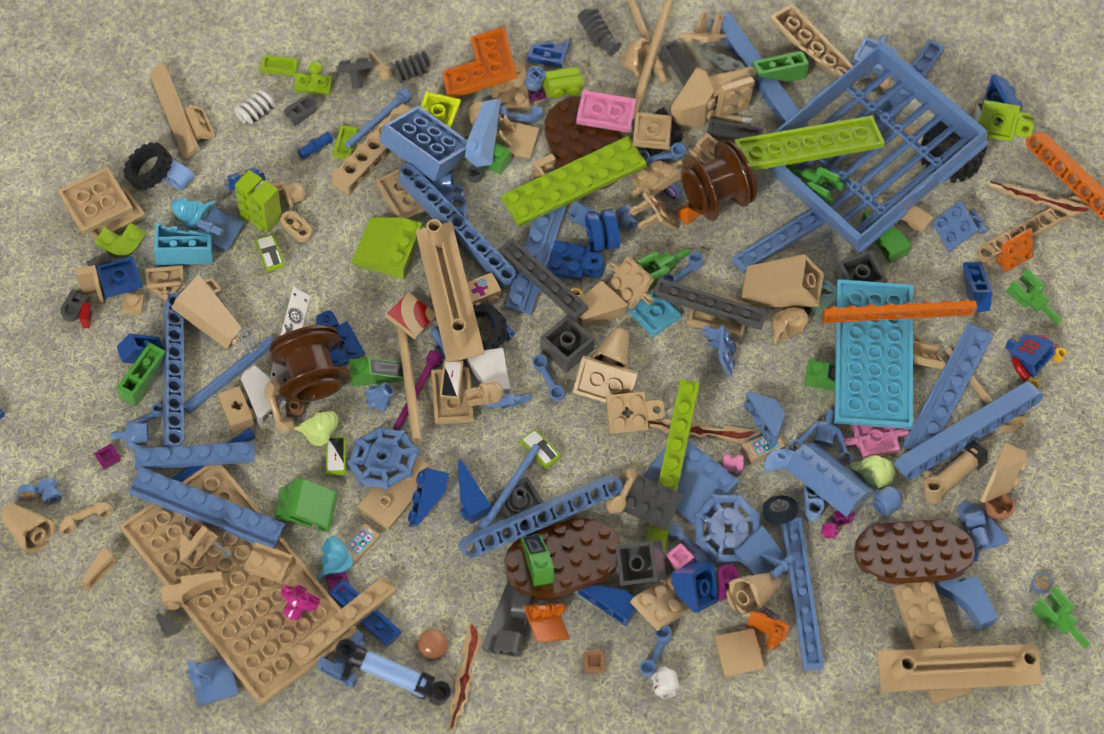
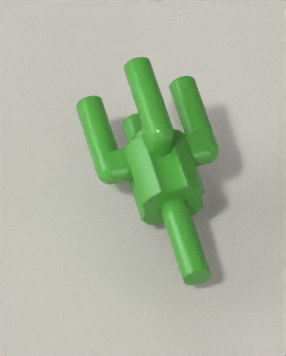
M790 164L786 165V168L794 175L800 177L805 185L830 206L834 204L835 199L829 197L831 191L825 189L826 184L840 191L844 189L845 184L839 182L841 176L823 167H818L816 171L811 168L802 171Z
M685 248L674 255L667 252L659 255L657 251H654L637 260L636 262L644 270L650 269V275L654 278L649 288L657 285L659 278L675 269V262L688 256L690 251L688 248Z
M1027 268L1019 279L1028 289L1025 291L1014 280L1006 292L1023 307L1029 305L1036 313L1042 309L1056 325L1059 324L1062 319L1047 305L1050 299L1042 292L1045 289V284Z
M1055 586L1051 590L1052 593L1046 597L1055 609L1053 610L1041 597L1036 601L1037 605L1032 608L1033 612L1049 629H1053L1056 626L1063 635L1070 632L1084 649L1088 648L1091 645L1090 642L1075 627L1079 621L1071 613L1074 605Z

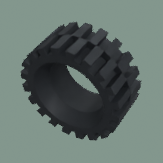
M942 121L937 123L924 134L921 146L928 145L948 126ZM955 132L948 136L949 138L961 139ZM937 146L930 153L935 158H939L944 152ZM987 146L948 178L950 183H955L958 178L960 182H963L966 176L969 179L972 178L974 173H977L981 167ZM922 158L920 161L922 165L926 164L925 169L931 164L925 158Z

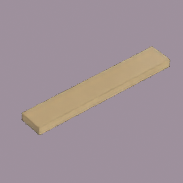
M160 63L150 73V77L183 159H190L199 150V146L165 64Z

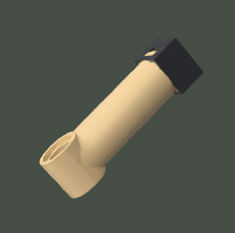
M973 440L962 449L963 454L937 475L930 470L922 473L927 478L924 482L925 500L933 504L942 501L944 494L975 468L979 470L988 463V451Z

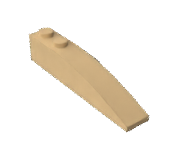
M793 4L770 16L769 19L772 24L798 50L803 51L809 60L838 79L853 67ZM862 76L852 86L854 87L855 85L863 81L865 78Z

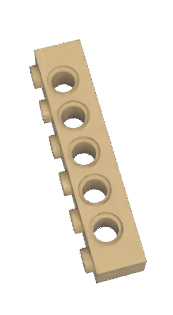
M404 104L394 108L390 116L386 120H382L379 127L372 131L367 139L356 147L355 152L351 156H347L339 168L334 169L331 175L332 185L350 196L392 153L390 149L379 142L384 124L411 109Z

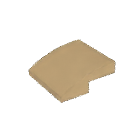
M754 628L714 636L717 655L720 658L724 677L764 669Z

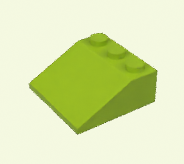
M370 217L351 264L404 280L418 247L416 230L422 229V223L407 218Z

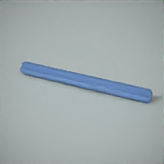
M269 336L186 401L184 403V410L187 413H191L267 353L274 339Z

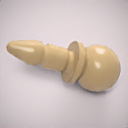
M369 51L368 55L371 61L373 60L375 66L378 67L376 71L379 72V76L384 80L391 79L393 77L391 67L386 66V62L382 64L376 54Z

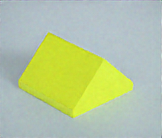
M426 92L420 107L451 128L461 99Z

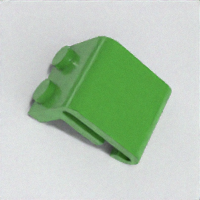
M297 478L280 489L278 493V498H280L279 504L274 511L275 520L283 523L292 521L308 528L314 524L318 526L317 531L329 532L338 493L311 481Z

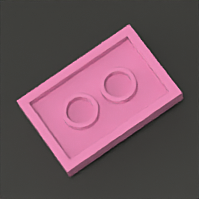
M583 90L576 124L630 133L636 99Z

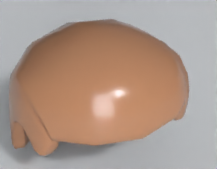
M1007 494L984 503L985 512L994 519H1007L1015 510L1014 501Z
M437 629L426 630L417 641L419 653L428 660L440 659L448 650L447 637Z

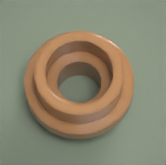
M292 399L287 401L285 405V411L291 417L302 415L305 409L303 402H296ZM293 405L298 406L296 409L291 408Z

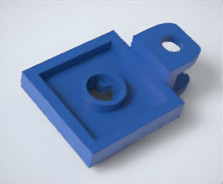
M555 240L546 268L556 277L582 281L584 275L590 278H601L605 264L602 262L603 255L591 252V246ZM571 258L573 261L566 263L565 259Z
M330 310L316 316V325L334 327L341 337V343L344 344L342 350L336 348L330 353L334 367H341L349 363V359H356L365 355V351L348 321L339 325L337 318Z

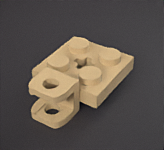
M645 391L606 395L610 434L649 430L648 420H657L665 416L664 402L660 400H645ZM655 406L659 407V411L657 413L653 412V408ZM625 407H629V410L633 411V414L629 416L630 418L622 415Z

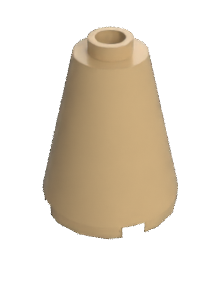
M623 328L613 329L591 358L627 369L629 333Z
M16 504L6 505L1 511V520L26 553L35 554L49 544L46 540L50 535L53 537L55 533V525L49 518Z
M771 572L735 578L729 583L730 588L727 590L728 601L735 611L741 612L744 617H749L751 611L758 612L780 589L779 577L774 578Z

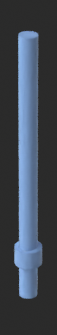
M537 444L532 446L486 518L482 519L479 523L477 531L491 525L540 450V446Z

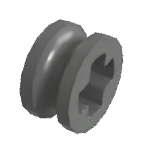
M471 165L467 168L468 181L478 183L482 180L483 169L481 167ZM478 172V175L472 176V173Z

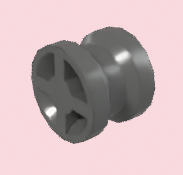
M608 34L601 40L599 48L606 50L607 54L612 57L619 51L622 43L619 40H615L613 35Z

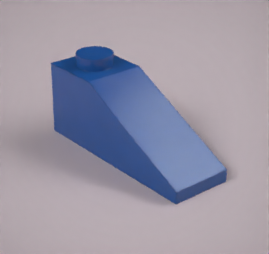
M963 263L967 299L976 301L977 309L975 312L990 311L993 291L982 263Z
M459 460L458 478L461 506L459 512L464 520L467 519L470 524H473L488 515L491 505L462 460Z
M596 585L577 591V594L625 626L628 625L638 611L630 603L632 598L636 596L632 592L628 593L625 590Z

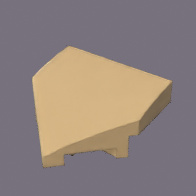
M183 265L145 269L146 288L166 301L170 293H177L184 285Z
M916 337L915 341H913V364L943 370L945 362L937 354L939 347L926 344L923 341L924 339Z

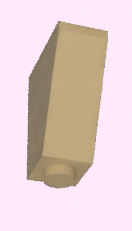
M601 281L580 298L588 305L589 310L575 321L584 328L625 316L628 312V304Z

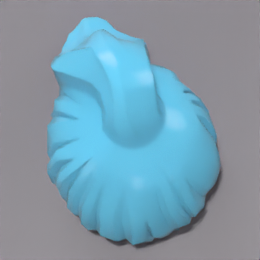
M182 198L174 199L171 207L173 213L183 221L185 227L195 229L197 228L198 220L204 221L207 211L216 202L202 203Z
M335 536L327 538L321 546L323 551L321 558L322 570L317 577V581L328 575L346 572L353 565V557L348 553L345 544Z

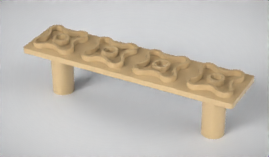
M431 219L427 222L426 228L416 230V235L447 362H453L484 355L452 222L441 224L439 220Z
M1037 644L885 650L877 652L881 692L1042 684Z

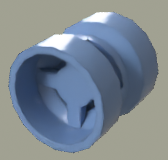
M539 66L529 68L525 78L527 89L538 91L545 79V71Z
M630 205L622 206L615 212L617 219L620 220V227L623 231L634 229L639 224L637 217L629 212L632 208Z
M54 478L44 479L37 484L39 493L43 495L44 505L57 503L63 497L60 490L57 489L58 485Z

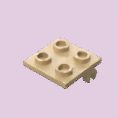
M701 13L695 32L680 33L678 37L690 42L700 40L701 43L719 42L720 38H726V34H720L723 14H716L711 33H705L708 14Z
M499 114L498 122H500L502 130H499V133L496 132V143L510 150L512 156L530 160L539 128L511 122L506 115H504V118H501V114Z
M644 192L643 196L646 200L629 210L633 216L651 207L655 210L656 214L638 224L639 229L644 230L660 222L675 231L678 230L675 224L677 222L675 217L666 210L668 208L667 204L662 199L659 200L655 195Z

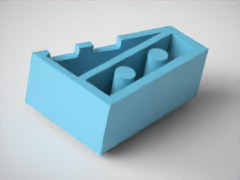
M156 222L154 239L156 265L213 264L214 248L212 235L192 230L188 232L178 230V227L175 226L169 228Z

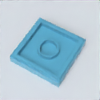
M651 293L649 296L654 299L652 304L648 305L644 300H641L634 310L629 309L628 312L653 338L679 320L682 314L670 302L654 298L653 293Z

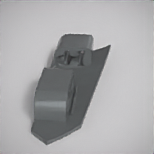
M507 581L482 646L484 651L520 657L527 623V615L523 606L532 605L534 596L519 593Z

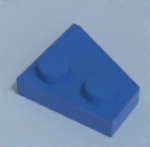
M564 40V43L554 44V42L532 44L527 62L562 69L570 40Z

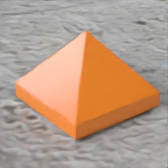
M686 203L674 213L686 225L701 215L694 210L690 203Z

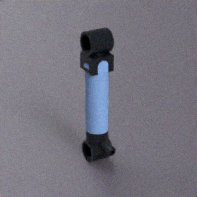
M350 639L340 640L335 647L334 658L337 662L346 664L341 675V679L344 681H348L353 668L356 667L412 692L413 696L424 701L428 696L429 701L433 705H443L451 695V687L447 682L437 681L433 684L434 676L423 671L418 673L355 645ZM347 648L349 649L350 654L343 655L340 652V649ZM435 690H442L444 697H438L435 694Z

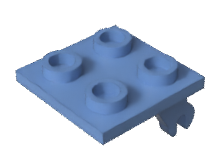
M721 325L720 329L704 326L702 330L708 332L702 333L703 337L713 340L707 342V344L719 349V361L727 376L732 377V370L735 369V360L733 358V353L736 352L735 341H732L731 334L727 332L724 325Z

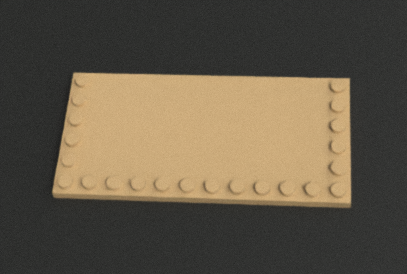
M207 465L181 482L262 514L222 465ZM149 504L118 526L120 531L164 586L181 584V576L222 571L224 587L210 589L195 595L184 603L185 607H182V609L231 668L260 707L316 667L320 657L327 659L331 656L340 640H351L356 630L359 631L356 627L352 628L302 669L289 655V651L340 611L341 608L284 539L280 537L274 548L293 555V560L282 584L244 570L249 555L254 549V543L206 524L204 525L218 536L215 541L224 549L230 550L232 556L226 558L224 553L212 544L192 568L180 560V535L183 534L192 540L193 536L189 532L198 521L158 505ZM298 584L305 587L307 593L321 599L318 609L316 611L305 610L301 619L297 621L287 618L282 610L287 600L280 594L284 585L295 587Z

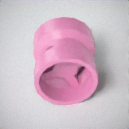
M723 454L722 467L728 472L732 471L735 474L742 475L743 455H736L731 458L730 454Z

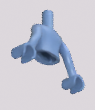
M155 403L152 405L151 413L127 422L125 431L112 432V440L125 439L127 445L134 450L145 448L138 445L139 443L149 442L148 423L145 422L153 417H161L163 415L162 411L155 410L162 409V405Z
M832 409L827 410L825 421L814 422L802 437L794 439L790 446L791 450L794 444L802 447L803 443L816 430L814 443L832 447L837 434L838 444L842 453L840 462L844 456L849 458L848 464L852 460V454L846 449L841 428L832 423L834 418V410Z

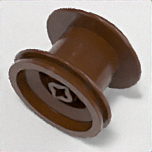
M733 141L718 142L714 148V159L704 164H701L695 157L690 155L684 158L683 169L681 170L684 192L694 210L708 220L715 221L718 218L719 203L732 198L736 204L742 207H747L749 203L755 201L757 188L752 169L744 153Z
M314 325L299 328L279 336L270 344V360L277 364L287 365L290 379L279 388V394L282 397L296 402L320 400L338 392L343 387V384L349 380L351 372L343 367H334L330 353L341 343V337L334 327Z

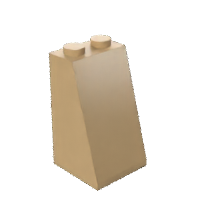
M806 255L747 266L744 277L742 299L745 302L751 303L752 307H816L820 303L824 273Z

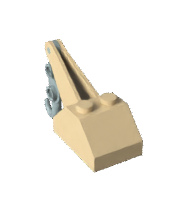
M703 43L699 49L701 56L708 60L715 68L726 73L708 77L706 71L696 67L671 106L673 123L681 131L705 126L707 121L714 116L715 110H713V107L717 105L721 86L748 77H752L755 81L757 78L755 68H745L742 62L724 54L708 53L705 51V48L715 46L716 43Z

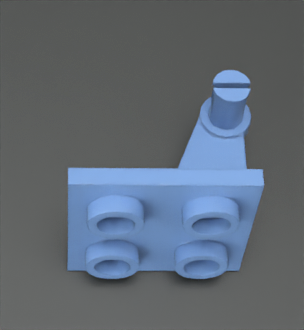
M962 201L957 202L932 221L948 252L954 250L979 231L980 234H985L988 231L983 224V218L979 217L975 209L968 213Z
M212 207L204 221L198 220L197 227L200 228L197 232L212 235L213 246L228 252L244 226L245 221Z
M760 526L735 551L752 575L771 571V575L774 578H778L783 571L786 572L789 569V565L795 560L791 553L782 560L785 554L763 526Z
M223 658L196 665L195 661L187 662L189 669L188 678L192 681L198 706L239 695L233 671Z

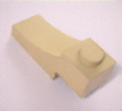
M222 571L181 576V584L161 586V598L164 609L177 610L180 607H185L184 603L197 594L210 589L224 587Z

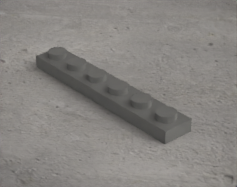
M514 238L499 248L501 255L573 320H577L589 310L586 303Z
M661 278L658 279L653 293L654 298L758 330H762L768 312Z

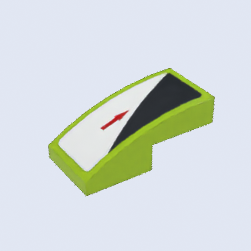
M330 437L326 443V475H346V437Z

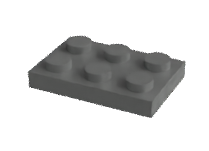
M638 475L626 499L627 503L623 511L667 531L683 494Z

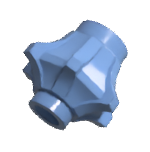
M388 383L378 386L370 385L369 390L365 391L368 397L366 400L367 405L371 409L378 408L385 412L387 406L390 405L391 397L395 393L394 389Z

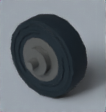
M774 496L763 504V516L766 521L773 524L791 522L798 515V504L790 496Z

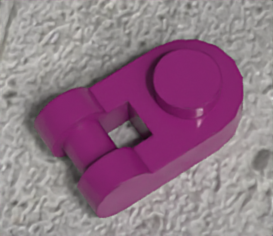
M726 564L719 569V600L728 598L725 586H730L729 583L739 578L738 570L733 565Z

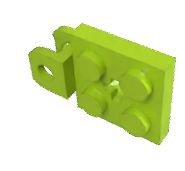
M984 100L978 123L987 130V137L1012 141L1013 136L1031 137L1034 128L1032 115L1020 112V106ZM1000 117L1003 122L1000 121L999 124H996L994 119Z

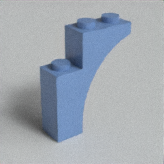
M969 576L964 577L959 582L957 578L934 582L937 593L959 605L971 619L977 631L996 624L999 617L977 576L972 578Z

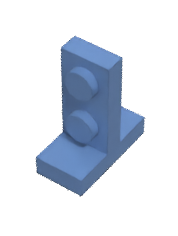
M356 630L351 640L355 645L364 648V634ZM345 648L342 654L349 655V649ZM320 657L317 662L319 671L352 689L357 683V676L351 673L348 681L341 679L346 664L339 662L334 664Z

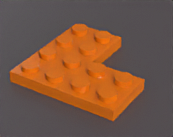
M504 26L471 37L475 61L442 71L448 97L458 98L518 78Z

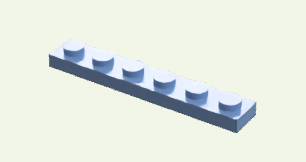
M812 208L732 257V262L744 274L746 273L747 266L760 264L826 224L825 219L815 213V210Z
M254 441L135 449L136 470H140L141 467L145 469H162L255 462Z

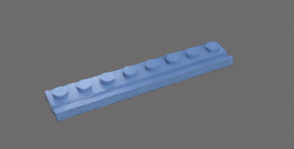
M567 205L533 220L524 248L545 267H547ZM518 269L505 309L531 316L540 289Z
M968 322L906 438L903 448L912 450L944 430L994 334L978 326L975 327Z
M143 467L140 468L131 489L128 490L132 496L195 521H201L203 524L255 544L257 542L274 548L276 543H278L286 527L283 522Z

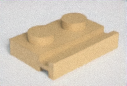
M706 133L689 153L701 164L714 159V148L718 141Z
M255 542L254 549L249 555L244 570L282 584L293 560V555Z

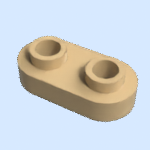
M287 211L282 214L280 219L281 226L299 242H307L311 239V226L297 213Z

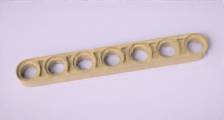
M1077 196L1066 199L1084 205L1083 201ZM1057 204V206L1070 211L1081 212L1082 208L1074 209L1069 205ZM1051 207L982 244L978 249L977 257L982 262H990L997 258L998 255H1001V248L996 246L997 242L1004 243L1011 239L1012 234L1018 235L1026 231L1027 226H1032L1035 229V232L1032 233V238L1073 216L1066 213L1062 217L1057 216L1055 213L1057 209ZM1046 218L1050 221V224L1045 225L1040 219ZM987 250L990 252L991 255L985 257L982 255L981 251Z

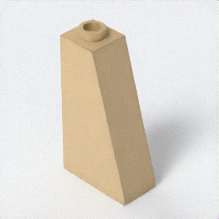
M197 275L176 298L172 309L225 349H228L231 344L236 345L241 338L239 333L242 327L202 277Z

